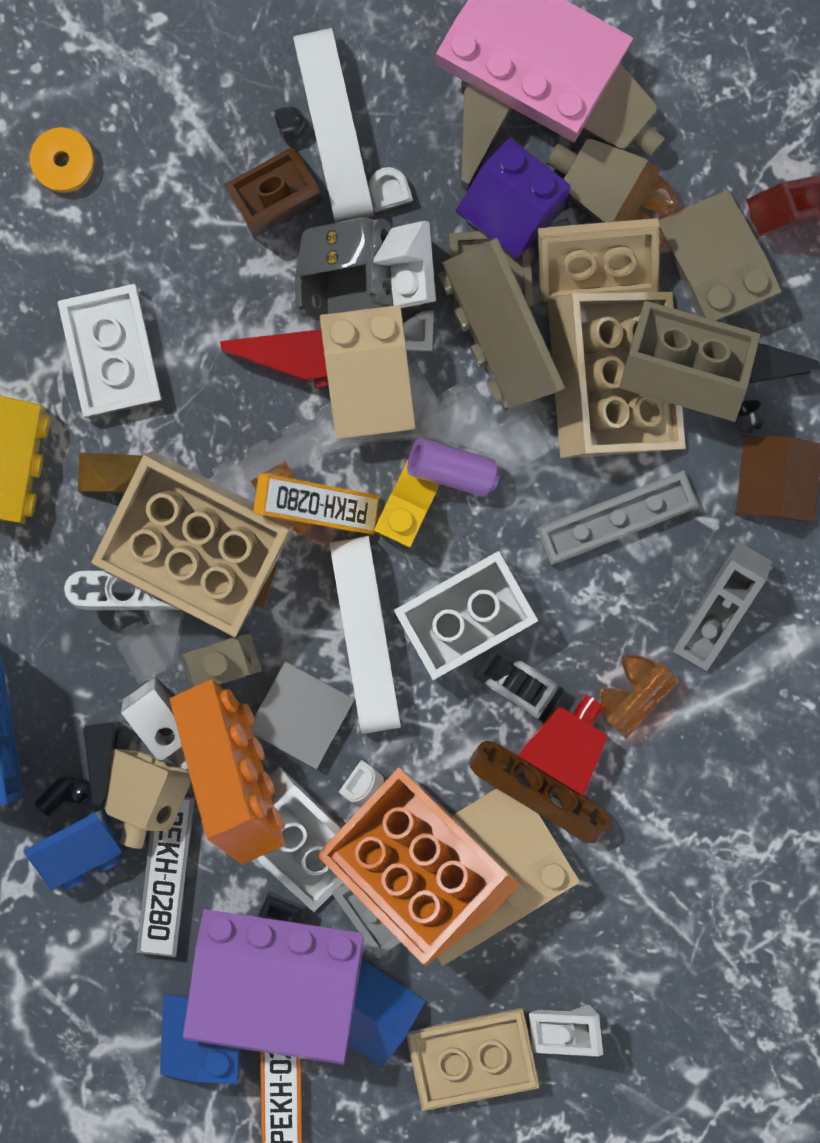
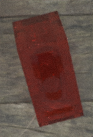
M820 175L782 182L746 199L751 221L756 227L759 237L782 232L820 218Z

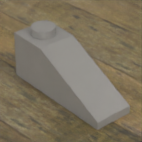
M737 542L674 647L673 652L703 670L708 671L766 582L773 561Z

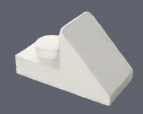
M420 221L391 228L375 255L373 262L390 266L393 306L400 305L401 308L436 301L429 221Z
M585 1005L572 1011L536 1010L529 1013L533 1053L582 1056L603 1055L599 1014L590 1005Z

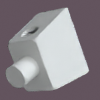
M154 677L123 699L121 714L159 762L169 756L176 766L188 769L169 700L170 697L156 677ZM161 728H170L172 729L173 733L168 736L161 735L158 732V730Z

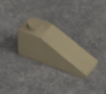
M462 80L461 86L466 89L463 100L461 187L468 190L512 108Z

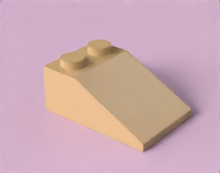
M396 305L320 315L336 440L415 430L401 306Z

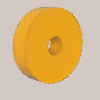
M64 127L50 129L41 134L31 148V170L37 180L51 191L58 193L75 191L86 184L94 170L95 159L91 146L85 137L73 129ZM60 154L69 156V162L63 167L57 166L55 163L57 156Z

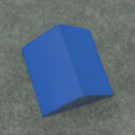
M362 958L347 1045L379 1067H382L406 1037L426 1000Z

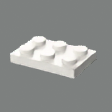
M136 284L57 301L84 418L162 401Z

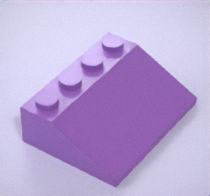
M203 909L195 950L183 1040L344 1065L364 950V933Z

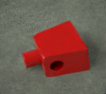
M584 694L573 714L557 706L519 749L517 755L579 794L584 795L608 736L593 727L605 706Z

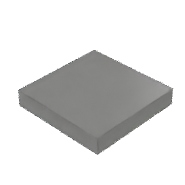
M285 661L254 717L255 725L251 726L252 731L260 739L317 769L355 699Z

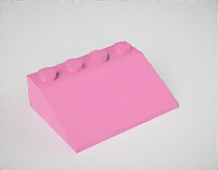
M468 0L436 53L435 65L575 143L633 41V37L567 0Z

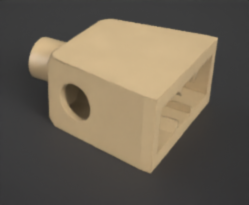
M113 749L104 809L106 814L124 821L119 840L120 844L142 849L147 831H168L172 828L191 784L188 770L164 760L159 762L154 756L140 750Z

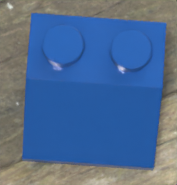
M103 808L23 851L51 890L61 885L65 892L86 881L83 873L97 867L99 873H102L121 863L118 855L126 851V848L119 843L120 836Z
M163 994L160 1075L200 1083L237 1084L240 1077L241 1049L183 1040L189 995Z

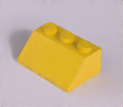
M0 395V520L26 524L27 516L33 517L37 495L31 493L34 477L39 478L42 472L43 454H38L41 438L46 439L48 436L50 415H45L46 408L41 404Z

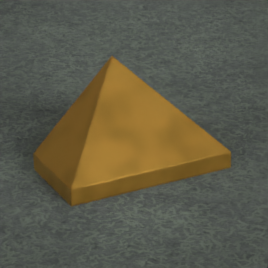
M80 452L77 492L125 494L143 455Z

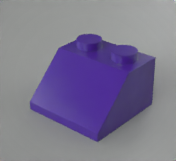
M509 137L484 163L457 207L456 213L490 240L497 238L502 250L517 260L538 238V228L548 227L568 206L571 185Z

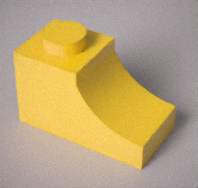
M407 460L374 532L410 549L440 484L410 476L407 471Z

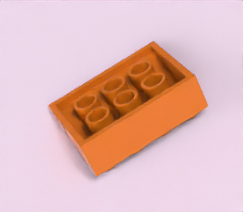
M399 767L316 855L425 966L492 915L521 884L412 776Z

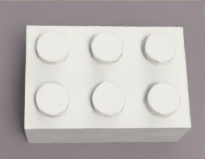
M499 551L394 610L432 680L437 679L538 622Z

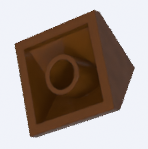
M294 147L287 149L224 184L253 238L322 201L321 191Z
M744 435L735 514L814 523L820 477V443L789 436Z

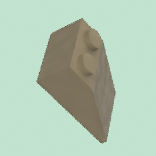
M729 189L658 220L659 231L697 316L722 322L775 299L782 292L766 255Z

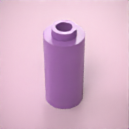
M422 437L415 441L408 459L407 471L410 476L481 497L486 496L489 491H494L500 479V470L496 468L495 459Z

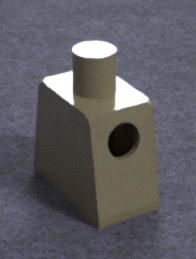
M619 63L582 128L580 135L624 151L634 143L649 157L656 152L665 140L661 134L648 125L659 108L623 65Z
M587 138L579 154L558 143L546 164L566 175L564 180L571 185L568 200L594 223L614 222L648 160Z
M251 633L236 636L179 656L189 689L210 679L222 685L263 671Z

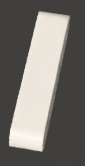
M332 28L293 36L335 223L362 217L374 216L373 206Z
M369 536L329 542L361 733L367 734L401 728Z

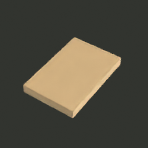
M658 218L538 228L541 302H547V300L571 293L660 292Z
M523 1007L412 1029L406 1035L422 1111L540 1087Z

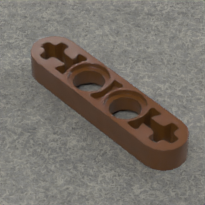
M493 741L481 742L469 759L471 770L479 778L582 841L593 844L597 843L611 827V818L601 806ZM516 776H520L528 781L531 788L523 786L518 782ZM550 797L557 798L565 808L556 806Z

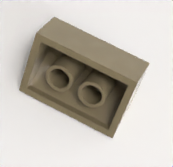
M645 300L619 388L735 422L747 391L760 333Z

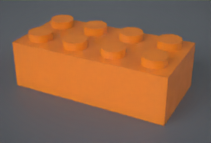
M213 679L169 698L207 840L242 865L285 846L281 830L285 829L284 821L279 810L273 805L271 795L275 793L269 775L263 770L261 760L265 759V754L260 742L254 737L251 726L255 725V719L249 706L246 703L241 704L235 699L229 689H223Z

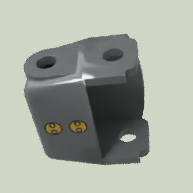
M362 217L308 228L303 232L295 274L296 308H299L303 317L320 321V315L393 306L390 266L373 262L375 255L392 228L386 219L371 220ZM312 295L315 299V307L312 303Z

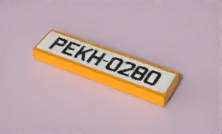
M259 473L253 514L374 535L379 496Z

